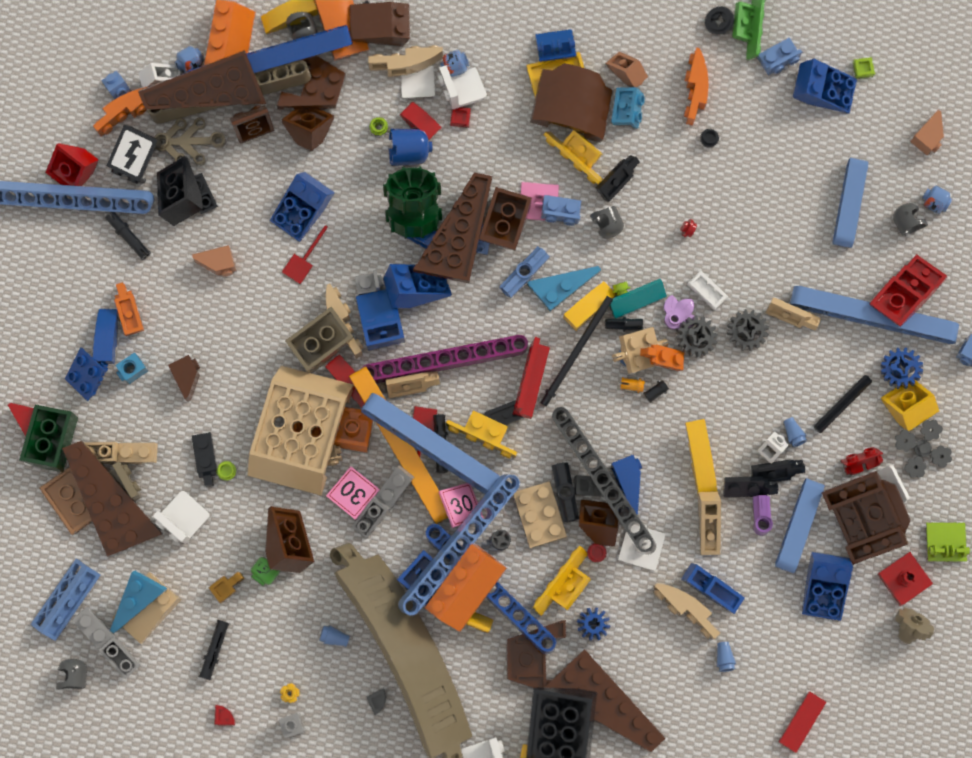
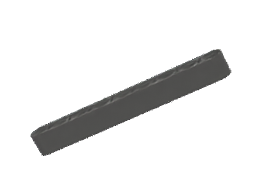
M564 407L556 408L552 413L555 424L622 526L643 554H652L656 549V542L570 412ZM565 413L566 419L558 421L559 415ZM571 429H577L575 436H568ZM583 444H586V451L580 453L579 447ZM592 460L598 461L595 468H589V463ZM602 476H608L606 484L599 483ZM612 492L619 493L616 500H610ZM629 508V514L622 517L620 515L621 510ZM634 524H640V530L632 533L631 527ZM645 540L651 541V546L648 549H642V542Z

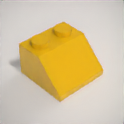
M916 380L915 386L908 384L907 389H905L904 385H901L899 389L896 387L881 397L882 402L896 422L908 431L939 412L934 394Z

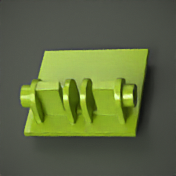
M926 522L928 562H967L970 548L966 547L965 523Z

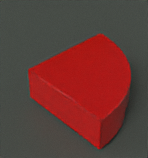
M215 705V725H235V719L231 711L224 706Z

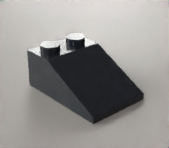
M186 156L157 172L158 215L173 226L203 210L202 195Z

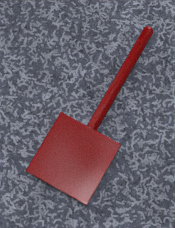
M327 225L323 227L304 257L301 258L293 254L282 273L299 284L303 282L313 267L306 259L328 228Z
M415 406L413 418L434 432L433 415L437 414V409ZM417 450V454L419 455V457L421 455V452Z

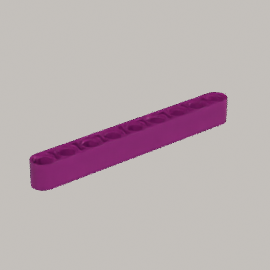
M514 335L366 364L363 367L366 366L369 371L374 372L373 379L377 384L386 382V379L417 373L449 370L520 356L527 351L528 340L523 335ZM517 341H521L525 346L522 349H517L514 344ZM498 345H503L506 350L499 353L495 348ZM479 349H485L487 354L479 356L476 352ZM465 352L468 354V358L460 360L458 354ZM442 356H447L450 360L448 363L442 364L439 362V359ZM422 360H429L431 362L429 367H422L420 363ZM409 363L412 365V368L409 371H404L401 369L402 365ZM386 367H391L393 369V372L389 375H385L383 373V369Z

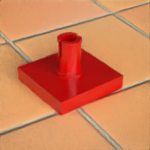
M911 552L906 553L877 573L899 606L904 605L933 585Z

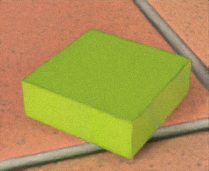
M872 57L853 60L856 79L874 77L875 71Z

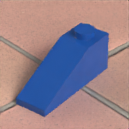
M634 455L613 462L610 466L618 486L638 515L640 469H642L639 459H635Z

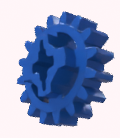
M898 347L896 353L890 350L889 356H884L885 362H881V367L884 368L881 370V375H885L884 381L890 380L889 386H893L895 383L897 384V389L901 385H904V388L907 389L908 384L915 386V380L920 381V375L923 374V369H921L923 362H918L920 356H914V350L908 353L906 347L903 351H900ZM894 359H896L895 363H894V364H891V366H889L890 363H891ZM900 363H901V366L903 367V369H905L904 374H903V370H901V368H899ZM915 371L914 374L908 378L909 373Z

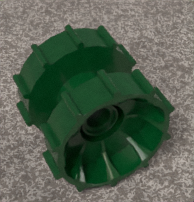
M419 166V168L402 167L401 170L388 174L387 182L383 184L384 197H387L389 202L388 210H385V220L389 223L391 233L395 232L407 239V237L424 238L425 235L437 231L439 221H442V208H439L437 204L438 195H441V183L437 181L435 172L431 173Z

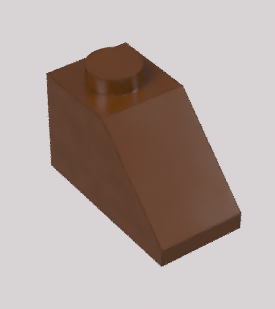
M187 355L168 366L184 399L189 402L192 399L200 376L198 372L200 366L195 358L192 359Z

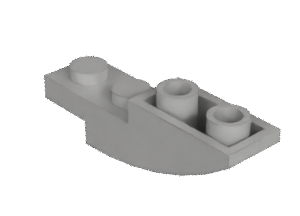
M400 465L397 466L351 527L367 539L404 494L405 489L414 479V476Z
M88 606L72 619L73 623L99 649L98 651L124 679L140 666L122 642Z

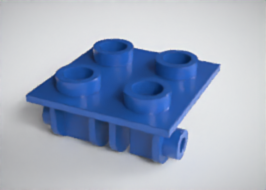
M572 29L535 34L540 62L576 57Z
M80 347L65 380L83 398L89 401L101 385L100 381H103L102 376L108 371V364L105 362L99 364Z

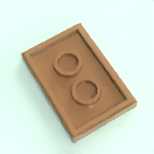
M70 467L39 488L71 535H75L93 522Z

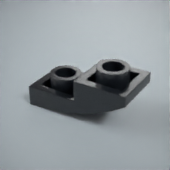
M202 172L195 175L202 195L203 210L199 212L203 214L218 207Z

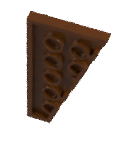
M245 50L138 91L146 110L266 104Z
M473 173L462 194L432 238L428 248L425 249L421 259L413 268V272L464 283L470 282L493 176Z
M82 440L62 448L107 557L163 534Z
M585 649L544 687L576 688L597 692L594 721L627 738L648 752H652L666 739Z

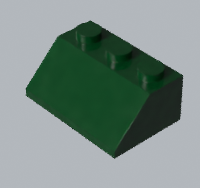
M35 405L19 461L63 473L67 458L62 448L71 445L78 417L71 411Z

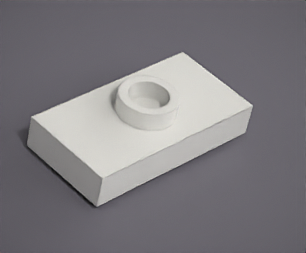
M702 271L687 284L714 311L728 298Z

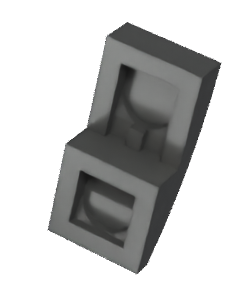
M574 476L575 495L603 497L590 476ZM602 476L599 483L606 484L608 477ZM612 492L610 497H615L616 492Z

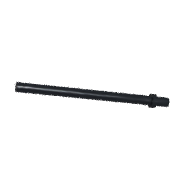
M606 296L549 389L545 390L546 394L540 402L547 407L552 397L555 398V392L612 303L613 299L609 296Z

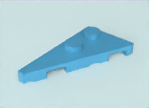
M599 266L532 280L527 285L551 312L600 273L602 269Z
M136 570L133 571L110 631L115 633L126 625L128 621L164 593L167 588Z

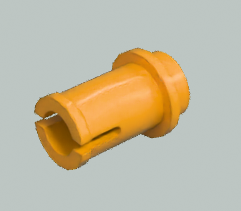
M622 377L621 382L629 383V385L621 384L620 389L637 391V393L643 392L645 381L641 380V378L636 380Z

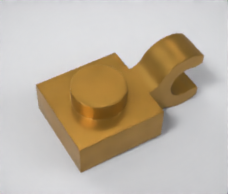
M241 572L235 573L229 579L226 576H222L208 588L218 602L223 603L237 592L234 586L245 578Z

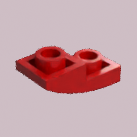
M411 102L399 114L411 128L415 127L416 129L423 130L427 134L428 140L442 128L427 112L414 102Z

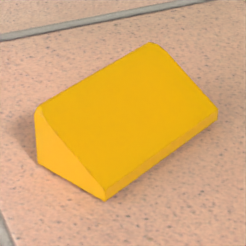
M475 612L466 625L489 633L494 620Z

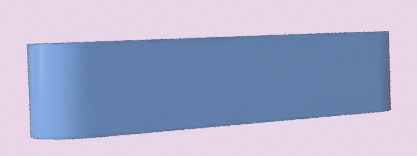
M851 157L848 159L832 241L833 245L852 248L854 244L868 161Z
M805 478L776 559L775 567L793 574L795 573L825 487L824 484Z

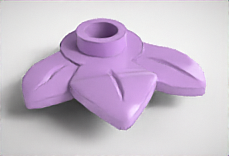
M673 295L669 296L664 303V311L666 313L664 318L665 325L670 329L676 330L681 327L680 323L686 322L685 319L688 317L693 319V300L683 299L678 302ZM671 317L677 318V322H673Z

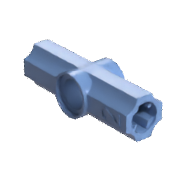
M537 246L499 286L501 291L507 297L512 298L526 282L531 280L532 276L550 256L546 251ZM521 269H527L529 271V274L527 276H523L519 273V271Z

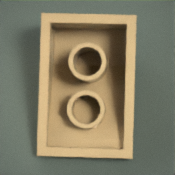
M148 572L146 577L165 586L167 590L123 626L140 644L147 639L182 600L151 572Z

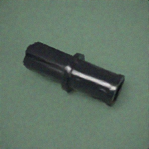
M623 317V319H606L605 329H622L623 332H626V330L639 331L643 329V319H629Z

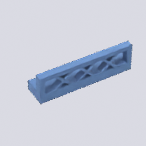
M76 558L31 625L40 633L56 641L101 574ZM81 566V568H80V570L78 571V573L75 574V572H76V570L78 569V567ZM45 617L44 622H43L42 625L40 626V625H39L40 622H41V621L43 620V618Z

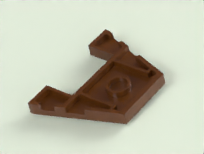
M317 55L301 59L306 62L307 66H310L311 79L308 83L304 84L301 96L281 91L277 109H301V107H312V109L336 108L346 73Z
M566 620L544 626L554 638H566ZM538 629L529 631L528 633L531 635H535L538 632ZM523 634L507 639V680L531 688H544L551 681L546 680V654L540 652ZM543 640L542 643H541V645H542V647L545 648V649H546V640Z

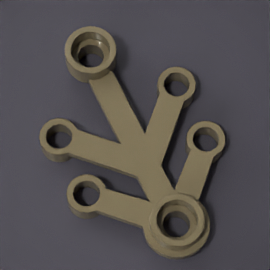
M178 118L166 133H158L154 136L159 140L166 141L164 145H161V148H155L156 150L167 151L177 161L185 155L179 154L172 146H180L194 159L195 164L198 166L204 165L206 159L203 154L198 153L191 145H212L215 148H221L225 145L226 139L221 132H214L210 137H192L198 130H203L206 127L203 118H196L194 124L179 138L172 137L179 130L183 131L187 128V122L183 118ZM199 121L203 122L202 126H197V123ZM180 122H184L182 127L178 126ZM217 139L222 140L219 144H216L215 141ZM198 157L203 158L201 162L196 161Z

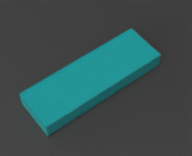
M659 278L613 298L610 304L613 317L616 319L667 297L662 280Z

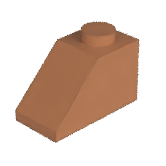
M618 52L606 62L610 70L624 84L630 87H638L648 78L640 61L624 53Z
M939 109L910 141L927 156L931 151L935 153L942 145L940 141L943 139L944 134L942 115Z
M229 245L192 254L196 264L218 276L227 277L232 275V272L237 271Z

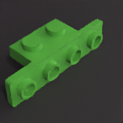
M752 0L751 5L739 1L735 5L732 38L747 42V60L758 57L761 52L760 44L763 33L762 23L765 15V0Z

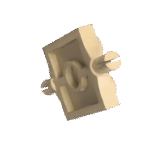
M654 327L619 336L621 352L612 354V358H614L612 360L614 362L623 360L628 374L656 366L650 364V358L640 356L641 348L651 347V345L667 347L669 343H665L668 342L667 339L657 341Z

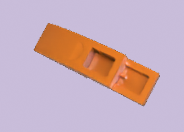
M697 47L695 53L690 54L688 64H691V70H687L684 80L688 82L686 88L690 89L688 100H691L690 107L686 106L684 117L687 118L686 124L692 126L696 118L697 109H705L709 85L705 59L700 48Z
M147 87L128 92L103 107L102 109L106 115L93 125L96 132L102 137L104 134H109L117 123L123 122L129 113L134 118L143 115L146 109L138 91Z

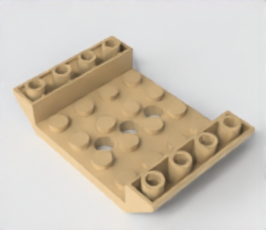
M280 366L271 380L250 449L247 476L322 496L327 479L325 472L345 404L350 402L354 385ZM279 417L284 418L285 421L282 427L275 426V420ZM297 422L303 424V429L300 432L293 431V426ZM313 428H321L322 432L319 437L312 436Z

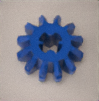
M597 607L594 608L593 614L591 609L587 608L588 616L581 612L580 616L585 620H577V623L583 624V626L577 629L578 631L585 630L582 634L583 638L589 633V641L593 640L594 635L597 640H600L599 632L606 636L607 632L603 628L610 629V625L604 624L610 618H602L605 611L598 615ZM593 619L597 620L596 623L598 622L599 626L591 629V625L589 626L588 622H591Z

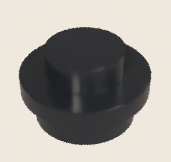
M706 129L702 132L700 141L706 147H714L719 141V135L713 129Z

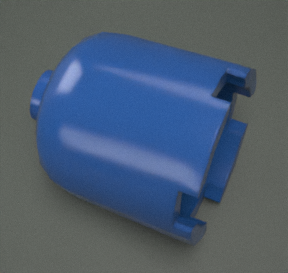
M390 129L389 140H392V148H389V161L391 166L419 165L426 162L428 154L432 153V141H428V136L423 130Z

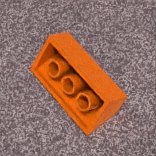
M216 0L204 65L243 50L246 53L249 52L255 11L233 1Z
M471 544L425 606V609L442 622L461 632L507 567L477 544Z

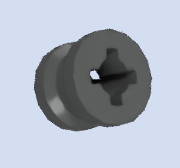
M497 530L492 535L491 542L495 549L501 551L509 547L511 537L507 531Z

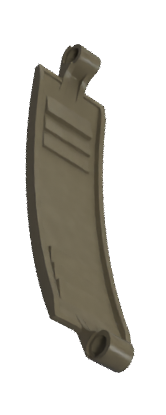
M351 543L331 549V561L335 565L346 566V568L338 570L334 574L384 655L408 706L428 758H434L442 754V758H463L460 744L473 737L463 706L447 667L419 613L407 615L400 611L398 604L406 593L379 554L364 559ZM411 600L405 605L407 611L413 607Z

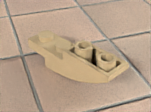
M435 45L426 48L412 46L405 48L406 55L395 53L390 56H383L382 54L368 56L370 71L387 70L388 77L415 73L443 59V47Z
M329 283L326 287L327 309L332 307L345 324V322L350 320L349 313L351 311L346 303L342 304L339 298L342 296L337 287L333 288ZM349 322L346 323L345 326L352 334L354 332ZM353 338L347 343L356 359L363 355L361 351L363 346L358 338L356 340Z
M84 442L101 464H115L118 461L122 464L157 463L158 444L155 442Z
M657 583L653 586L655 589L653 593L661 601L664 599L669 604L667 608L674 615L678 614L680 616L686 611L688 613L686 617L693 624L697 623L702 628L700 632L707 639L711 638L713 640L720 634L707 619L712 612L697 599L665 584Z

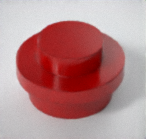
M694 220L684 221L681 226L682 236L692 237L697 227Z
M593 543L588 547L587 556L592 562L598 563L605 559L607 551L603 545Z

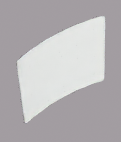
M434 66L415 73L402 75V98L434 97Z

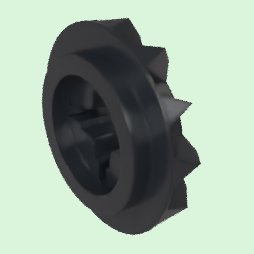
M723 6L711 9L705 17L707 30L716 36L719 34L725 35L734 24L733 13L730 9ZM722 16V19L725 22H722L718 27L717 22L714 21H718Z

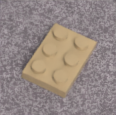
M550 481L516 491L513 494L530 549L567 538Z

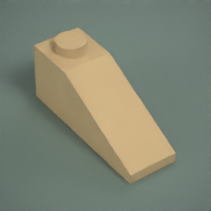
M698 492L700 554L720 555V496L718 492Z

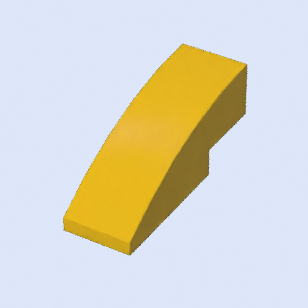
M290 0L262 15L261 20L266 34L288 28L286 20L288 16L295 12H308L312 17L318 15L314 0ZM306 17L298 18V19L292 21L289 25H297V24H300V23H301V20H304V19H307V18H306Z
M603 281L563 315V318L577 331L594 317L606 296L613 299L617 294L612 293L613 290Z

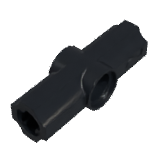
M568 462L552 465L557 491L556 496L559 501L563 523L579 520L569 464ZM568 488L571 495L563 497L560 494V490Z

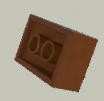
M379 2L350 5L351 40L403 47L410 39L409 4Z
M265 105L254 106L250 111L236 113L230 118L240 144L275 131Z
M495 187L479 240L516 251L531 207L532 197Z
M272 506L268 508L265 553L270 570L301 573L314 563L302 515L298 510Z

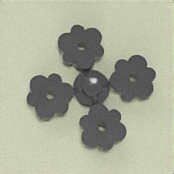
M937 420L923 421V428H921L920 432L924 434L925 440H920L916 443L914 440L915 435L905 429L901 430L900 435L895 436L897 441L895 447L898 450L903 449V451L908 452L910 448H914L915 453L918 455L915 458H909L908 464L904 467V470L912 478L924 476V470L927 468V465L923 463L922 457H926L930 453L933 458L932 463L938 464L941 468L946 467L947 463L952 461V451L950 448H944L939 445L937 449L932 450L931 444L928 442L932 439H938L939 434L943 431L942 426L938 424Z

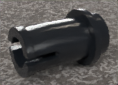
M663 380L657 381L655 386L643 394L651 403L663 393L666 394L669 388Z

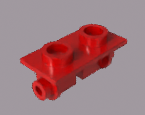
M870 447L865 449L863 453L847 455L846 459L840 461L847 466L844 468L846 475L850 474L852 476L864 471L862 464H865L867 470L880 466L883 463L881 456L883 452L877 448Z

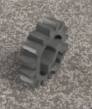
M744 309L743 314L738 311L736 317H731L732 323L727 325L731 330L727 332V335H732L729 341L736 342L734 347L741 345L742 351L746 347H748L749 351H752L753 346L758 349L760 347L759 343H765L766 340L764 338L769 335L765 331L768 330L769 326L764 325L766 318L760 319L761 313L756 316L754 315V310L749 314ZM742 320V326L736 328V324ZM746 327H748V330H752L750 334H748V331H744ZM760 333L759 338L754 341V335Z
M697 315L693 319L688 317L685 319L686 322L680 323L682 328H678L676 331L680 333L676 337L677 340L681 341L678 347L683 346L682 352L689 351L690 357L694 353L697 358L701 354L705 356L708 354V351L711 352L714 349L712 345L717 344L714 338L718 334L713 333L716 326L711 327V320L705 322L704 316L700 320H698ZM696 325L694 329H688L689 326ZM700 344H702V345L706 344L705 347H703V348H698V347L700 346Z

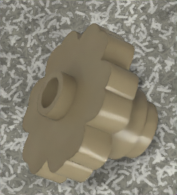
M899 609L895 615V621L899 623L900 627L898 637L904 643L911 644L917 639L925 641L934 634L935 628L930 624V621L913 609Z

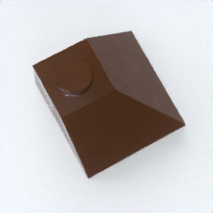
M301 107V109H295L282 118V124L297 145L313 151L323 143L334 120V115L320 109H312V107Z
M581 499L579 527L595 544L615 547L619 519L609 504Z

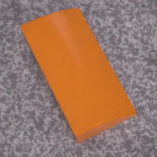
M314 0L324 31L347 25L350 33V5L354 4L353 0ZM352 41L353 44L332 50L331 53L334 61L368 51V44Z
M345 407L334 445L340 446L342 449L367 453L373 420L363 414L360 409ZM297 422L293 426L294 432H300L303 429L301 422ZM315 427L311 434L313 437H319L322 430L319 427Z

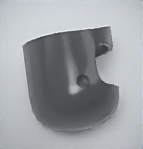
M295 12L288 16L286 20L293 40L318 32L313 17L308 12ZM301 17L308 19L297 25H289L292 21Z
M913 203L903 204L894 211L893 220L902 236L909 235L928 226L925 219L916 220L914 218V214L919 208Z
M616 206L596 211L590 215L592 221L599 225V235L605 239L619 235L624 228L623 220Z
M79 659L63 660L59 664L58 670L65 672L66 680L65 682H58L56 690L85 689L87 679L86 664Z

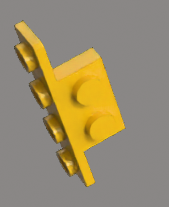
M573 130L566 140L562 142L550 131L543 134L547 138L546 142L552 147L556 146L560 150L559 153L565 159H570L574 162L573 166L578 171L582 172L583 170L588 175L587 179L590 182L600 184L603 179L591 168L603 154L578 131Z
M474 410L465 427L450 420L446 421L449 431L455 434L459 432L465 434V438L472 442L480 441L483 443V447L491 451L497 449L501 451L500 455L508 459L511 457L516 458V451L500 444L508 426Z
M578 546L571 553L566 564L561 566L556 577L548 583L544 593L536 599L533 609L540 616L544 614L553 601L568 611L591 579L578 570V567L587 557V552L581 546Z

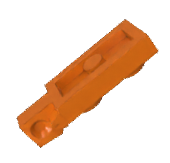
M123 282L116 284L118 295H115L114 301L125 336L144 331L132 291L127 292Z
M651 345V347L641 348L640 356L650 358V364L675 371H682L684 368V353L680 350L661 345Z

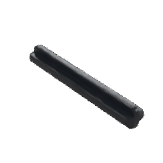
M864 375L814 425L815 430L822 433L872 383L871 378Z

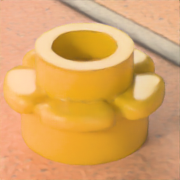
M292 683L283 686L280 690L281 699L284 702L294 703L300 695L299 689Z

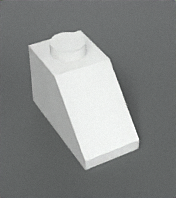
M150 63L138 74L142 88L181 75L183 72L179 71L176 65Z

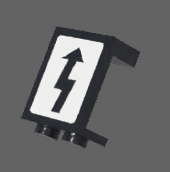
M124 125L106 166L111 168V172L116 175L122 176L124 174L128 176L127 180L133 183L146 182L147 179L143 178V175L155 148H161L163 141L134 127Z

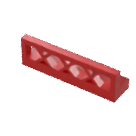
M535 337L530 344L512 413L531 419L533 416L550 349L548 346L539 344L541 338Z

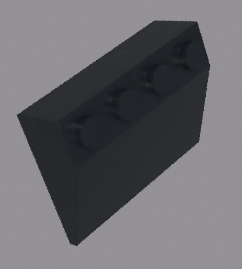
M534 687L526 758H590L597 692L576 688Z

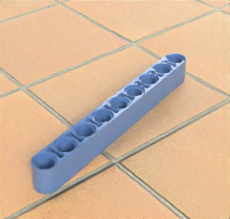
M0 181V204L146 214L150 211L155 200L151 192L144 190ZM141 200L146 201L148 204L142 203Z
M803 286L793 287L790 305L805 311L946 344L956 343L959 324L956 322L915 313L900 327L873 308L870 302Z
M371 393L361 409L362 413L483 494H486L500 477L377 394ZM507 480L505 481L506 487L510 488L512 484ZM498 493L493 496V500L497 503L500 500Z
M504 474L498 478L402 596L398 604L401 612L407 615H415L420 611L450 574L469 546L475 543L520 486L517 476ZM508 478L512 481L510 488H507L505 485V481ZM496 493L500 496L498 503L493 501V496ZM483 508H486L488 513L487 516L483 519L481 517V511ZM473 523L475 525V531L472 534H470L468 531V527L470 524ZM458 539L463 541V546L460 549L456 547ZM446 554H449L451 558L448 564H445L443 561ZM436 569L438 577L432 580L431 572ZM421 585H424L426 588L423 595L418 593V588ZM411 600L413 607L407 611L405 605Z

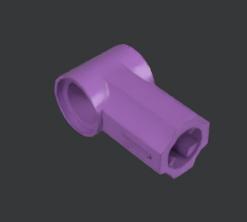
M753 496V530L757 535L764 536L773 527L770 496ZM758 522H765L768 528L766 530L760 529Z

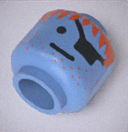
M188 46L176 54L177 61H175V65L179 71L183 70L186 73L191 69L201 67L204 58L198 48Z
M459 50L445 54L443 62L440 63L441 67L447 66L451 77L465 73L469 66L465 52L461 53Z
M934 186L931 190L927 188L922 197L925 200L924 207L937 214L942 211L945 212L952 201L950 192L939 186Z

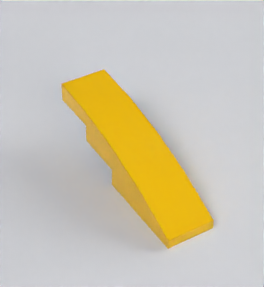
M705 419L686 422L688 447L697 494L698 492H718Z

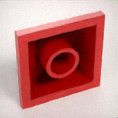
M58 143L55 146L45 173L60 185L83 186L94 173L99 159L85 148Z

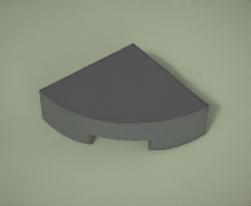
M384 688L366 697L374 715L378 714L385 705L386 692Z

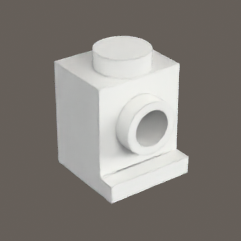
M774 431L757 451L772 464L789 444L785 441L784 436ZM767 445L776 452L774 455L765 448Z

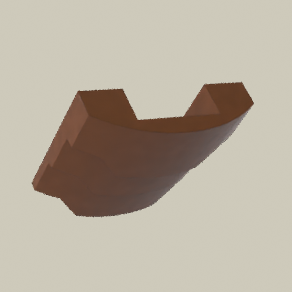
M564 63L554 70L542 69L530 123L544 127L555 124L583 132V136L586 139L601 142L605 134L613 90L605 86L599 73L586 68Z
M877 471L822 492L829 511L833 509L847 541L845 548L853 565L908 545L905 533L911 519L896 485L881 479Z

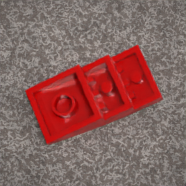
M916 254L907 266L905 265L896 276L889 280L870 302V305L901 327L947 279V275Z

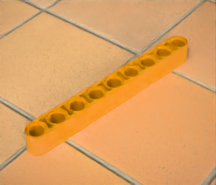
M366 366L349 375L364 403L371 393L384 398ZM376 423L400 465L414 476L411 483L435 524H439L447 519L448 516L440 498L439 489L414 447Z

